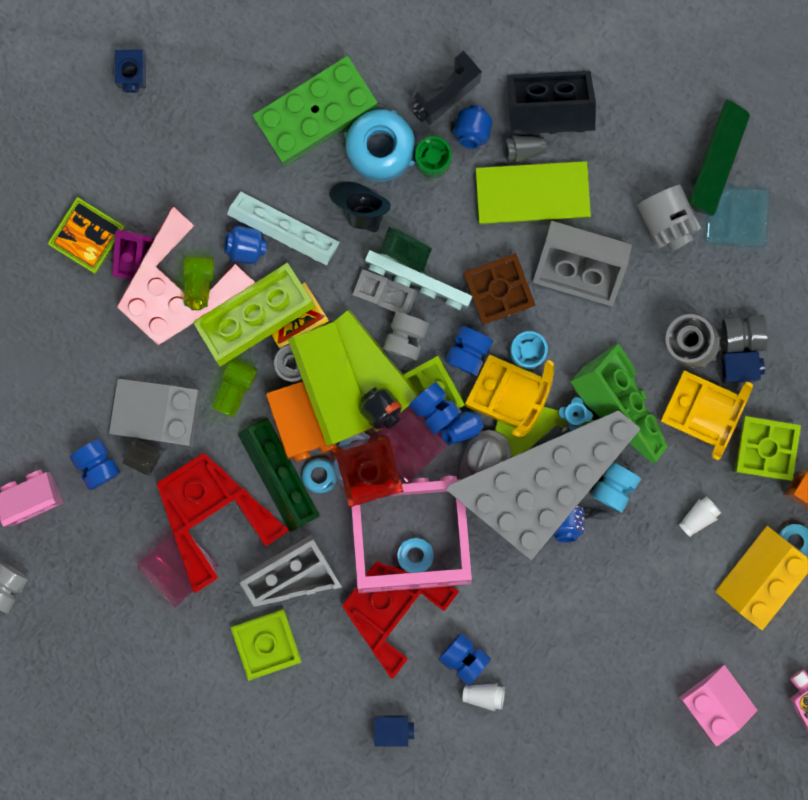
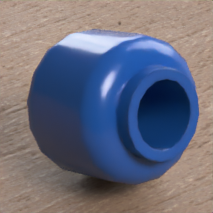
M472 105L458 113L454 127V137L461 146L468 149H477L488 142L493 121L492 117L485 112L486 110L483 107Z
M235 226L231 232L226 233L224 254H228L232 262L255 264L259 256L265 255L266 239H262L259 230Z

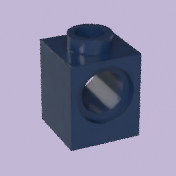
M115 50V84L119 89L122 88L123 92L136 93L139 92V88H146V54L143 50ZM129 66L138 68L137 74L132 78L124 77V71Z
M759 352L731 353L721 356L723 384L746 381L756 382L761 380V375L765 373L764 359L759 358Z
M375 715L374 747H408V739H414V722H408V715Z

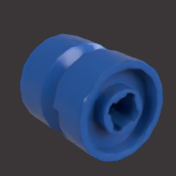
M461 325L454 339L457 345L450 348L444 362L477 377L483 364L481 356L487 355L493 340Z
M437 382L429 386L409 404V407L418 417L425 418L424 424L434 436L462 413L452 400L447 401L445 399L446 392Z
M97 439L85 445L69 456L75 468L83 471L81 478L89 491L105 484L121 473L115 461L107 458L109 451L102 439Z
M462 632L438 658L449 670H457L456 676L467 686L479 676L492 659L480 648L474 649L473 642ZM466 656L471 660L468 665L462 663Z

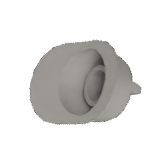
M491 430L482 431L477 437L472 438L460 464V479H464L510 458L511 449L507 439L500 433Z

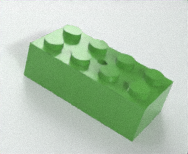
M346 56L253 115V118L285 168L350 127L362 114L378 109V102L350 58ZM313 106L319 107L317 113L311 111Z

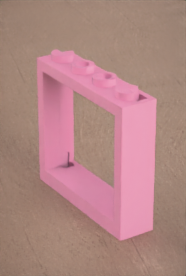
M444 476L440 478V481L429 482L428 478H417L408 484H401L399 480L384 482L383 486H373V483L367 482L356 484V488H350L359 593L468 585L472 583L466 507L458 499H456L462 569L366 577L361 498L448 492L446 490L448 485L462 479L457 480L456 476Z

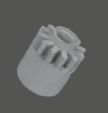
M680 184L661 191L637 204L638 210L657 249L668 245L671 251L676 250L694 241L691 234L701 229Z
M687 314L676 318L668 327L666 346L670 354L684 365L691 368L700 366L705 368L709 362L716 361L715 356L718 351H721V337L706 319L695 314ZM699 337L698 343L694 347H690L691 341Z

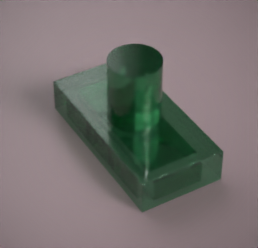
M388 227L379 254L423 274L432 248L396 228Z

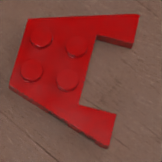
M376 561L367 572L366 577L407 574L410 572ZM357 586L342 607L389 677L393 679L408 658L386 642V638L420 594L445 611L460 591L450 586L359 593Z

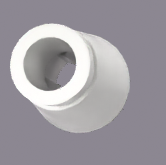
M706 496L702 500L698 499L679 526L691 537L693 534L717 521V516L721 514V511Z
M498 683L465 685L463 702L494 712L495 709L502 710L505 687L498 686Z

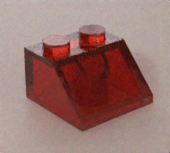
M381 434L329 450L335 473L348 507L404 492L388 436Z

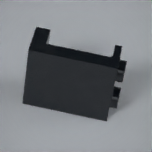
M464 50L455 57L454 70L460 76L430 102H426L417 91L412 94L411 106L413 109L411 111L421 123L426 121L431 125L480 83L482 71Z

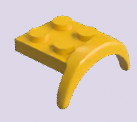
M489 355L465 405L472 410L516 428L512 430L511 434L516 437H523L535 425L548 399L553 383L554 363L550 360L546 361L543 376L541 377Z
M684 370L660 422L714 446L711 457L719 460L753 389V384L746 381L739 393L735 394Z

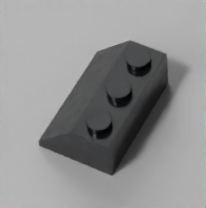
M591 71L507 75L511 135L556 134L558 132L595 130L596 99Z

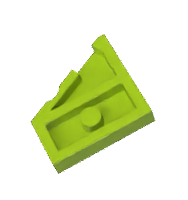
M436 356L404 374L405 378L419 395L433 383L437 382L446 392L445 399L447 401L452 400L458 408L465 406V402L440 356Z

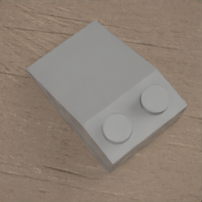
M118 379L109 434L192 447L201 391L170 385Z

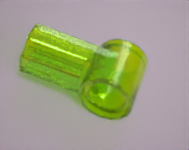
M185 256L184 258L185 289L183 301L184 306L189 307L191 310L201 311L203 308L208 307L210 282H213L214 257Z
M235 358L230 360L223 374V383L212 408L235 418L245 392L249 391L255 379L258 368Z

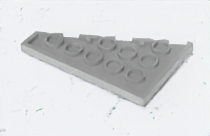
M617 410L448 485L446 490L532 560L638 433L640 428Z

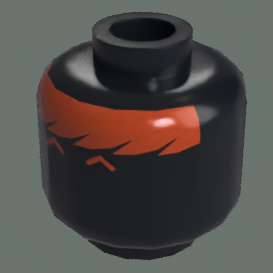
M374 387L360 400L362 403L360 413L375 429L384 427L391 429L401 419L398 415L401 412L402 405L386 388L378 389Z

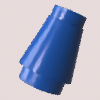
M464 411L441 432V437L447 445L477 437L483 429V422L476 412Z

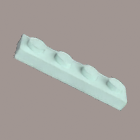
M243 192L239 193L227 215L325 265L329 263L340 243Z
M369 250L365 259V263L370 265L368 270L380 276H384L386 272L395 276L394 282L406 287L413 284L421 288L419 293L435 299L436 295L446 299L445 304L454 309L461 310V307L467 309L470 304L471 295Z

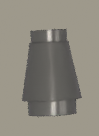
M511 135L510 138L503 141L505 159L516 163L545 154L546 142L544 137Z

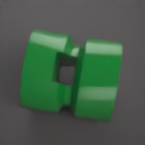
M432 136L421 140L416 148L415 164L422 175L429 178H438L444 175L450 167L452 158L451 148L444 139Z

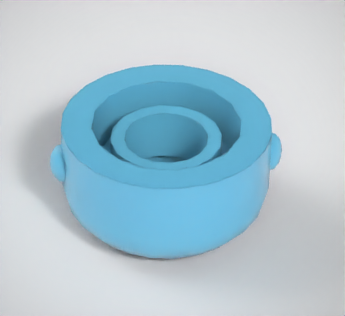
M375 109L368 111L352 123L348 133L344 132L348 161L352 168L367 180L374 182L394 180L401 176L409 166L416 163L413 161L415 154L413 130L409 123L394 110ZM378 133L387 134L394 142L392 152L382 158L373 156L367 149L370 137Z

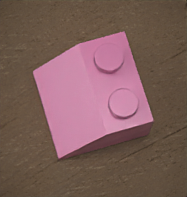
M38 470L26 476L27 481L19 485L14 481L0 487V520L3 527L15 526L64 503L51 472L43 473L42 470Z
M724 664L679 697L705 735L716 747L739 731L758 711Z

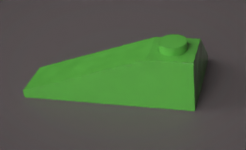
M617 343L582 367L570 382L584 403L600 418L619 410L636 424L640 430L629 443L651 463H655L667 449V444L655 416L649 414L645 406L644 400L647 399L644 390L639 391L633 377L637 375L634 365L619 343Z

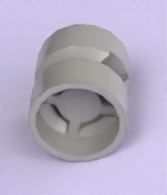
M396 312L391 324L393 333L387 335L383 350L409 360L417 361L422 347L419 340L425 338L429 323Z
M290 345L281 348L275 355L274 360L277 374L289 383L302 382L303 380Z
M1 561L0 611L9 613L17 600L15 593L22 592L29 578Z

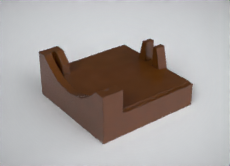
M517 253L463 272V277L466 285H468L482 326L536 306Z

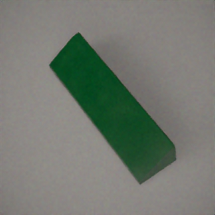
M726 99L689 199V203L695 212L714 216L750 118V114L731 100Z
M268 418L238 433L244 448L288 530L292 532L320 517L290 459L287 460L283 446Z

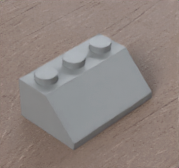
M551 221L533 283L613 307L628 265L632 244Z

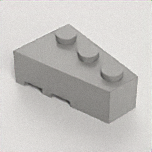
M312 534L239 576V583L254 607L305 594H315V592L342 588L339 578Z

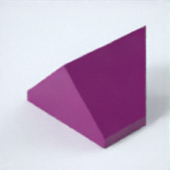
M116 230L112 276L131 280L154 238Z

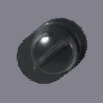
M341 182L335 184L329 192L331 201L344 210L350 226L357 229H366L373 233L379 230L383 215L391 207L389 200L359 183Z

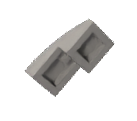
M362 269L352 295L392 312L409 315L418 291Z

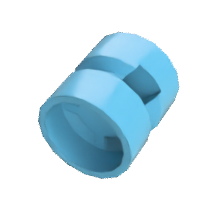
M525 331L519 334L510 346L512 362L524 370H532L538 367L545 360L548 353V345L545 339L534 331Z
M613 462L604 472V480L597 482L590 495L610 508L622 513L630 500L628 493L635 491L641 478Z

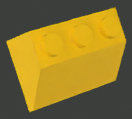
M767 525L715 592L737 612L763 631L808 574V556Z

